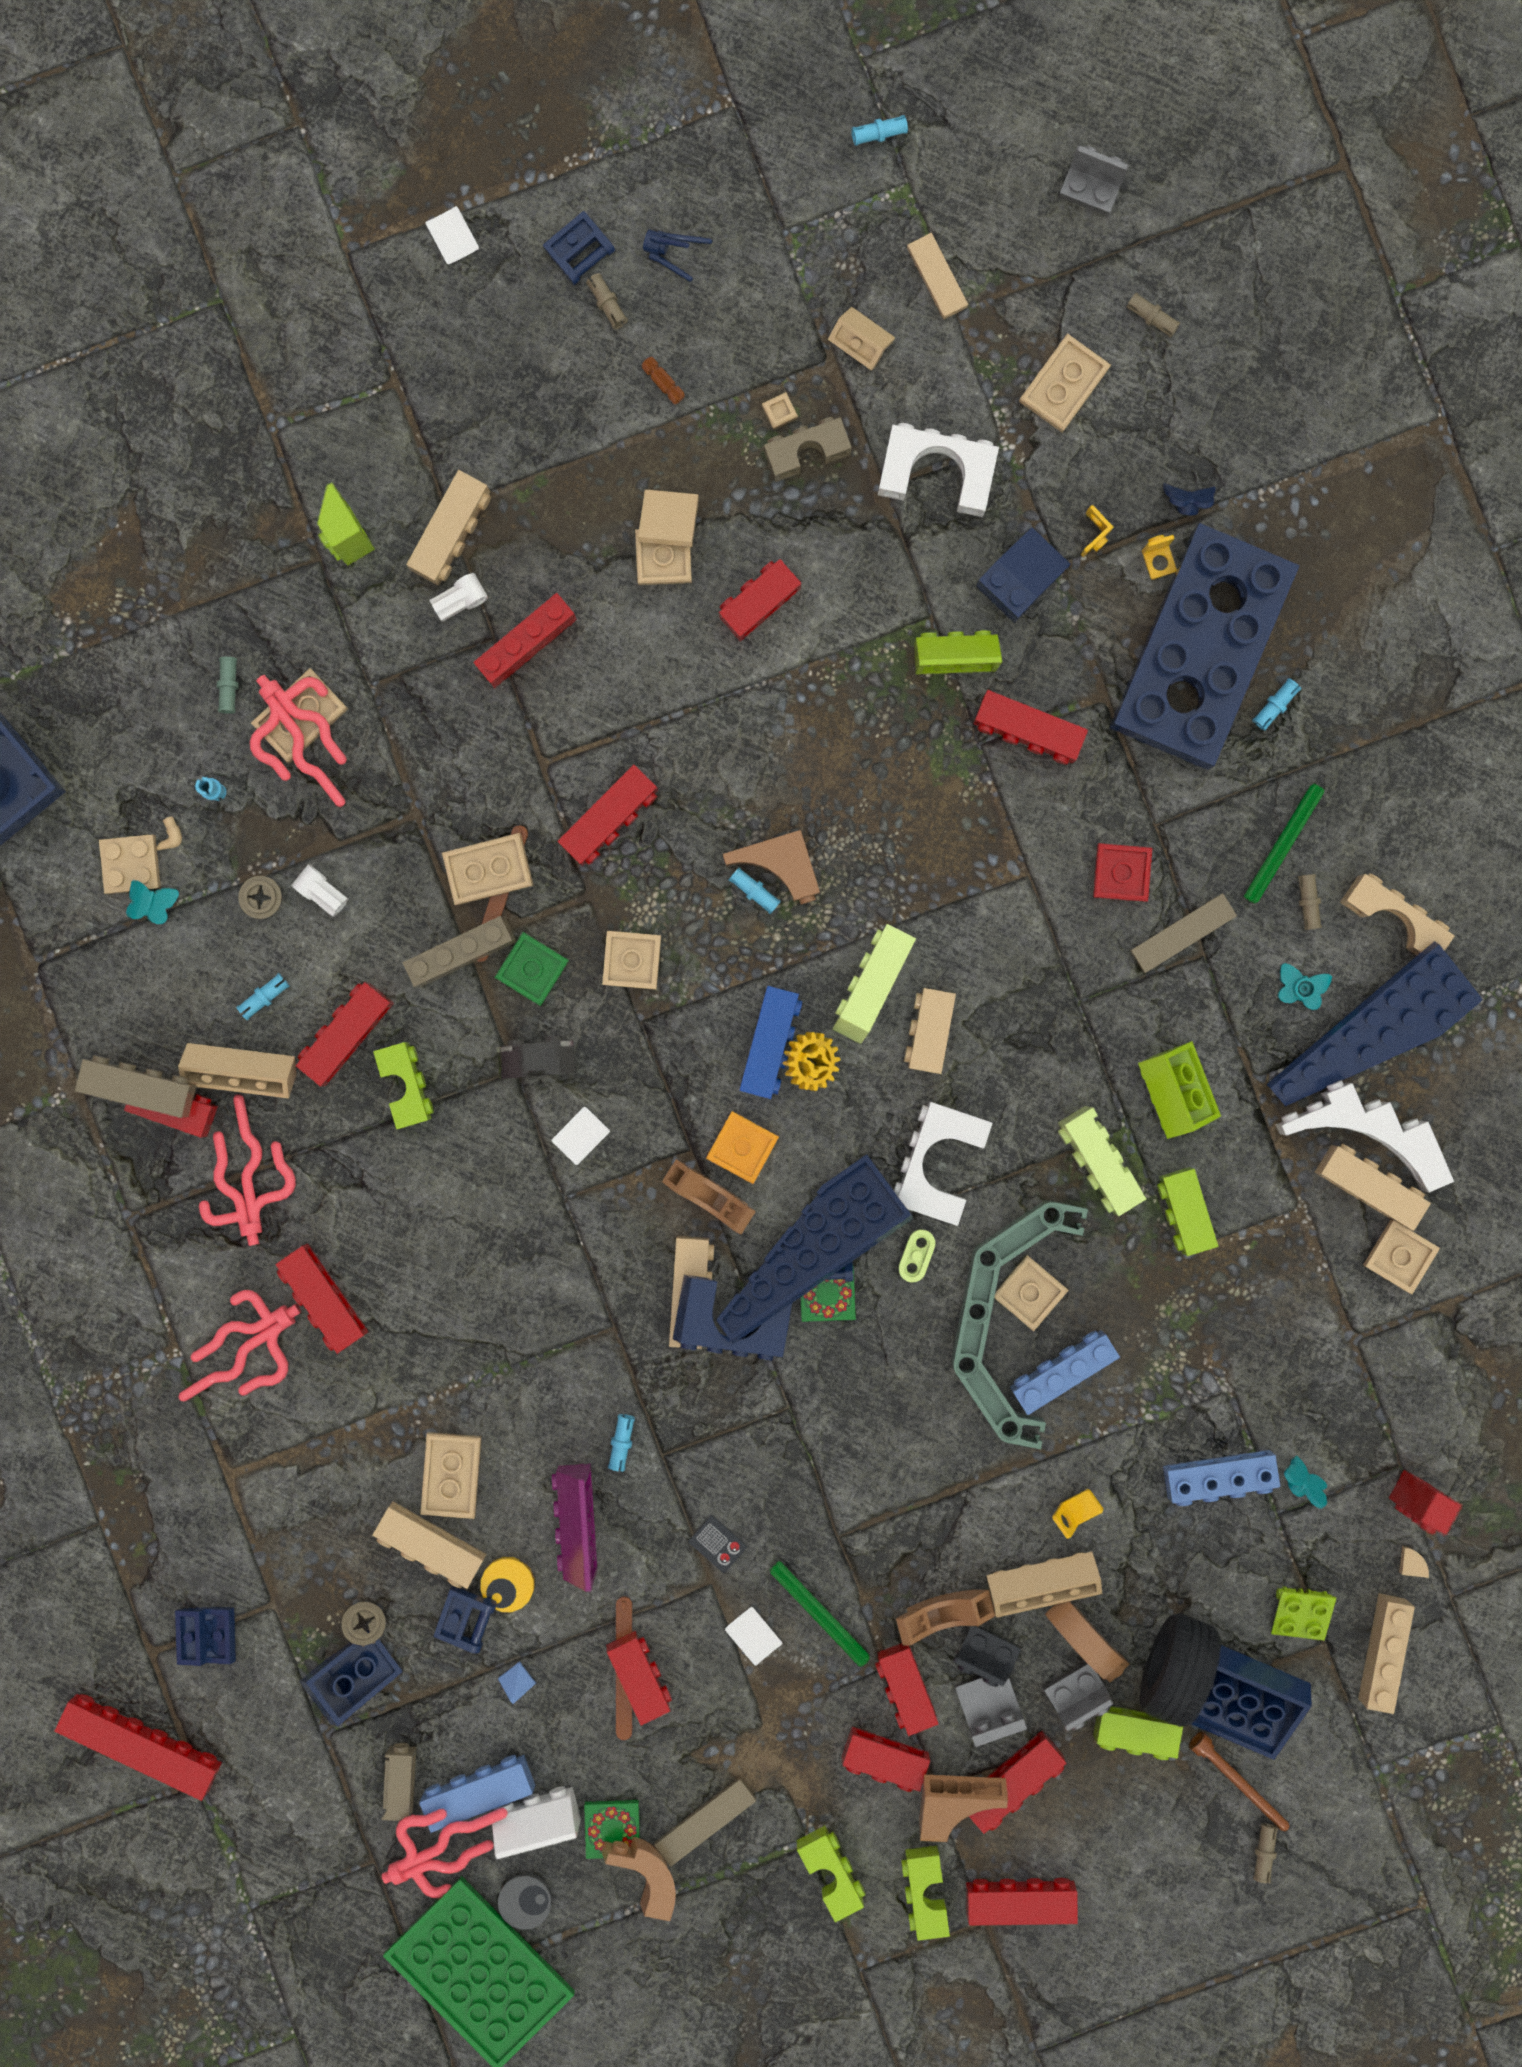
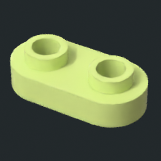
M917 1229L910 1234L898 1270L901 1277L908 1282L920 1281L926 1273L935 1248V1239L929 1231ZM925 1238V1246L918 1247L916 1245L917 1239ZM915 1263L917 1265L916 1271L908 1272V1264Z

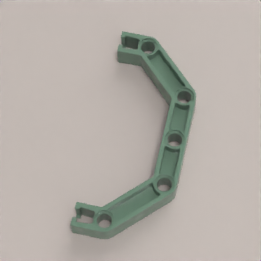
M1051 1200L1041 1202L974 1248L951 1359L955 1373L998 1437L1006 1443L1041 1449L1042 1446L1040 1435L1035 1434L1034 1439L1022 1436V1426H1038L1039 1432H1044L1046 1422L1040 1417L1015 1413L982 1364V1358L1000 1267L1055 1230L1083 1236L1084 1228L1081 1227V1223H1076L1075 1227L1062 1224L1064 1220V1212H1078L1081 1218L1086 1219L1088 1209ZM1055 1208L1057 1212L1056 1218L1051 1222L1045 1221L1044 1212L1046 1209ZM986 1250L992 1251L994 1254L993 1261L989 1264H982L980 1262V1255ZM974 1304H981L983 1306V1312L978 1317H972L969 1314V1310ZM962 1358H972L973 1364L970 1369L962 1370L959 1368V1362ZM1007 1421L1015 1422V1429L1010 1433L1002 1432V1426Z

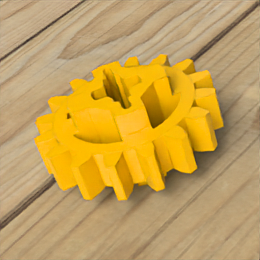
M806 1032L805 1035H796L798 1042L790 1041L791 1051H784V1054L789 1057L788 1060L783 1062V1065L789 1066V1070L785 1072V1075L793 1076L790 1083L799 1085V1089L817 1091L818 1087L826 1088V1080H835L831 1075L832 1072H839L835 1062L840 1061V1058L834 1056L838 1047L830 1046L833 1040L831 1038H824L823 1033ZM807 1058L811 1059L812 1062H815L816 1065L811 1063V1061L807 1060Z

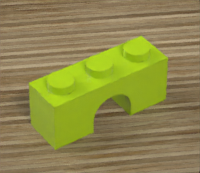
M403 1042L373 1051L380 1076L398 1075L406 1084V1092L403 1098L389 1103L396 1130L431 1120L430 1114L434 1113L430 1098H425L423 1088L426 1087L423 1073L418 1072L415 1062L418 1061V1055L415 1047H410L409 1042Z
M823 1826L798 1839L797 1851L809 1874L820 1869H826L835 1875V1879L822 1888V1899L836 1923L864 1908L863 1896L866 1894L859 1880L854 1881L851 1875L853 1869L846 1856L842 1857L839 1853L838 1848H840V1844L834 1832L829 1834L826 1826Z
M937 1845L905 1849L906 1859L901 1860L903 1877H909L910 1886L905 1887L907 1904H912L913 1913L908 1914L910 1931L916 1930L917 1941L950 1937L944 1899L931 1900L923 1894L929 1885L943 1882Z

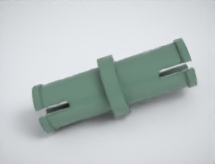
M220 657V677L216 686L219 689L218 712L233 714L236 713L235 697L236 690L239 688V683L236 682L237 658Z

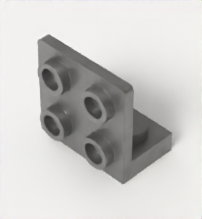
M1078 146L1059 197L1109 216L1129 165L1125 164L1118 157L1102 155L1093 147Z
M1087 1662L1082 1663L1043 1687L1066 1731L1071 1729L1077 1730L1083 1727L1087 1722L1086 1720L1094 1715L1101 1716L1110 1709V1706L1114 1704L1097 1672Z
M982 1676L955 1686L975 1747L1027 1729L1010 1679L1007 1680L1003 1687L1000 1685L998 1687L988 1685L982 1680Z

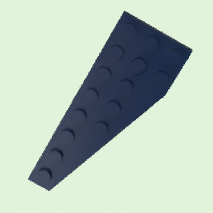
M1434 941L1266 1085L1285 1106L1327 1088L1330 1084L1347 1079L1441 1036L1483 999L1440 944Z
M865 1155L820 1187L817 1191L818 1195L810 1205L807 1204L799 1219L792 1227L790 1226L764 1258L765 1262L757 1272H753L748 1279L747 1285L739 1295L736 1294L716 1319L732 1344L913 1219L911 1213L868 1155Z

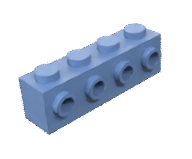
M1101 1330L1090 1332L1082 1338L1083 1341L1076 1346L1066 1347L1059 1353L1060 1356L1052 1361L1049 1359L1042 1362L1036 1367V1371L1030 1375L1024 1374L1013 1382L1014 1385L1010 1386V1389L1027 1415L1120 1358L1104 1332Z
M1270 1450L1163 1466L1167 1497L1172 1503H1176L1177 1506H1188L1192 1504L1193 1500L1203 1499L1204 1502L1218 1501L1220 1496L1229 1495L1230 1498H1241L1246 1496V1492L1256 1491L1257 1494H1267L1273 1492L1272 1488L1280 1487L1276 1455Z

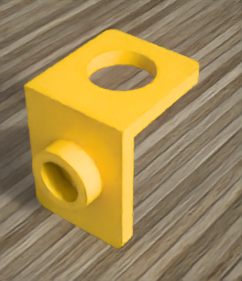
M1093 505L1088 508L1086 515L1102 533L1081 553L1082 557H1085L1092 549L1096 552L1108 542L1106 536L1113 529V526Z
M1164 535L1155 536L1149 539V543L1143 548L1142 554L1150 579L1154 580L1176 572L1177 569L1169 547L1175 539L1174 535L1164 537ZM1159 555L1164 556L1168 562L1167 568L1162 571L1156 570L1152 564L1153 558Z
M1086 1489L1061 1502L1052 1518L1064 1536L1069 1539L1079 1524L1101 1514L1104 1509L1091 1490ZM1061 1515L1067 1519L1069 1528L1064 1525Z

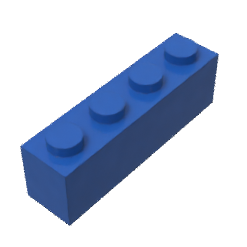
M767 986L739 1091L771 1099L772 1094L778 1095L782 1080L777 1078L779 1068L785 1069L783 1062L788 1058L784 1054L786 1041H792L796 1028L791 1026L793 1015L799 1016L803 1002L798 1000L799 994Z

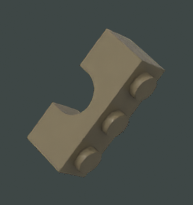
M828 417L819 421L815 427L808 429V426H803L794 430L793 435L784 438L782 435L769 439L767 441L768 444L764 445V454L774 481L778 482L800 474L801 466L798 454L806 448L817 449L822 454L825 464L851 455L852 447L841 417L837 419Z

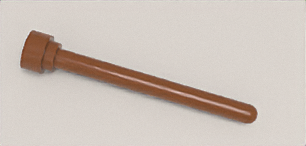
M1199 1732L1192 1738L1189 1748L1197 1756L1207 1757L1281 1831L1289 1829L1288 1821L1214 1750L1212 1739L1205 1732Z

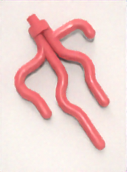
M266 675L260 676L256 682L261 687L259 694L270 708V717L251 736L250 750L253 756L260 762L271 766L283 781L290 779L291 774L276 756L265 752L261 748V740L272 732L279 724V721H281L293 737L292 756L296 767L301 772L314 777L336 806H344V797L319 767L305 761L303 757L304 735L291 718L292 716L299 720L314 722L319 728L320 739L324 747L338 764H345L347 758L333 741L330 725L326 718L318 712L300 709L292 701L307 688H313L321 697H325L328 694V689L319 679L305 677L284 691L276 680L269 681Z
M237 1094L234 1096L233 1101L242 1140L251 1150V1158L242 1172L244 1198L224 1178L228 1165V1155L224 1135L222 1132L217 1131L213 1134L217 1163L213 1172L214 1182L224 1195L233 1200L236 1212L213 1215L209 1202L205 1200L199 1203V1210L202 1219L212 1226H222L238 1222L241 1237L247 1236L248 1246L259 1244L257 1233L262 1232L260 1222L261 1208L268 1203L288 1198L294 1191L296 1178L293 1170L284 1160L281 1143L275 1141L271 1144L272 1157L276 1169L285 1179V1185L280 1190L267 1192L257 1198L255 1197L252 1176L261 1162L262 1148L259 1141L251 1133L244 1097L241 1094Z
M242 1290L231 1296L230 1303L232 1305H239L246 1300L250 1301L262 1319L253 1324L241 1321H231L223 1324L217 1330L213 1340L191 1354V1360L199 1362L222 1346L229 1333L258 1334L239 1347L234 1366L230 1370L217 1371L205 1376L180 1392L179 1400L185 1402L217 1382H229L236 1379L243 1372L248 1353L266 1341L269 1352L277 1363V1371L272 1375H260L249 1380L239 1387L238 1392L240 1395L245 1396L261 1386H273L280 1383L288 1373V1361L277 1343L278 1336L283 1330L296 1322L294 1317L301 1313L300 1307L297 1304L289 1308L286 1305H282L275 1311L270 1312L262 1298L252 1290Z
M499 1808L472 1821L450 1823L442 1829L437 1844L418 1853L414 1842L407 1834V1829L409 1827H426L446 1818L447 1812L445 1809H438L427 1815H411L403 1818L396 1827V1836L405 1849L406 1856L402 1860L389 1864L388 1871L382 1873L383 1882L385 1884L392 1882L394 1885H398L413 1878L426 1896L440 1898L450 1889L451 1885L444 1884L440 1887H434L423 1873L426 1871H437L446 1874L459 1872L467 1866L471 1859L491 1851L494 1843L491 1840H486L463 1851L454 1862H444L432 1858L445 1851L453 1834L471 1833L506 1818L508 1815L507 1810Z

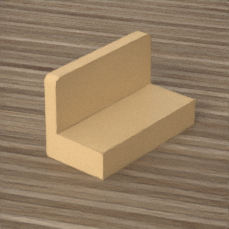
M853 307L838 319L828 338L829 341L871 371L876 367L885 349L895 339L894 336Z

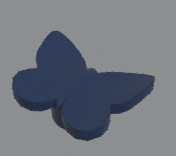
M1166 483L1163 484L1164 492L1170 497L1169 501L1173 505L1178 506L1177 511L1181 514L1197 515L1199 508L1206 509L1214 505L1216 487L1187 492Z

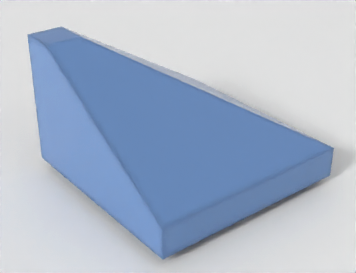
M520 1661L498 1677L512 1704L536 1684Z

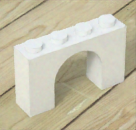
M899 423L898 426L892 425L878 495L904 501L910 471L915 462L927 454L940 453L952 458L962 472L963 483L957 512L983 517L986 511L999 447L993 446V443L987 440L968 441L963 435L952 434L951 437L940 435V432L935 429L916 430L914 426L906 423Z
M929 1101L928 1105H923L920 1110L918 1121L922 1123L919 1132L914 1131L909 1146L913 1147L910 1157L905 1156L900 1170V1172L904 1173L901 1183L896 1182L894 1192L907 1209L958 1226L966 1199L938 1190L927 1182L922 1169L924 1155L931 1145L943 1139H956L984 1149L993 1123Z

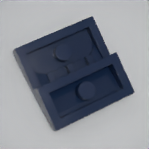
M202 1607L175 1610L177 1665L202 1666L205 1663L232 1664L236 1662L234 1607Z

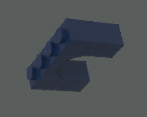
M684 1274L672 1338L681 1343V1348L696 1350L697 1346L706 1347V1351L722 1354L723 1349L732 1350V1355L748 1357V1353H755L757 1358L771 1361L774 1356L783 1357L792 1303L732 1344L727 1335H722L717 1330L713 1321L712 1312L718 1281Z

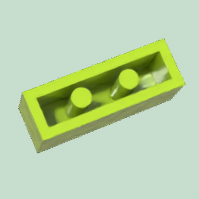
M1188 1167L1159 1176L1160 1183L1157 1184V1189L1161 1199H1166L1168 1209L1165 1210V1215L1169 1225H1174L1176 1235L1173 1236V1241L1177 1251H1182V1254L1190 1256L1219 1247L1195 1169Z
M1110 1706V1709L1105 1714L1096 1716L1093 1737L1096 1743L1106 1750L1113 1751L1116 1748L1126 1749V1752L1133 1755H1142L1143 1752L1153 1754V1757L1160 1760H1169V1757L1178 1759L1183 1727L1170 1724L1142 1711Z

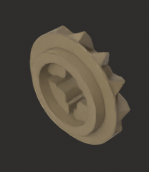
M255 876L245 881L238 895L242 910L248 916L256 919L271 917L279 910L283 900L281 888L273 879L265 876ZM262 887L263 894L271 897V899L263 901L260 909L259 901L250 898V896L259 895Z
M370 1602L354 1604L345 1612L342 1619L344 1637L351 1644L362 1647L375 1644L383 1636L386 1625L383 1611L377 1605ZM358 1615L365 1621H371L368 1624L369 1633L364 1631L363 1628L356 1629L359 1626Z

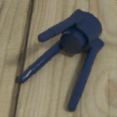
M649 229L644 239L643 251L650 253V260L659 262L691 282L693 280L692 276L660 255L667 253L669 245L689 248L690 245L687 242L711 244L712 239L671 234L659 230L657 232Z

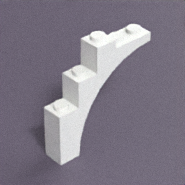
M1340 1080L1328 1085V1090L1321 1093L1324 1104L1322 1101L1312 1103L1306 1106L1307 1111L1301 1114H1297L1296 1111L1281 1117L1282 1122L1275 1124L1281 1135H1289L1305 1129L1320 1127L1346 1128L1363 1133L1382 1143L1397 1155L1412 1173L1421 1191L1431 1192L1454 1182L1429 1122L1418 1121L1415 1118L1403 1123V1128H1401L1391 1103L1381 1102L1380 1099L1365 1104V1109H1363L1353 1083H1343Z

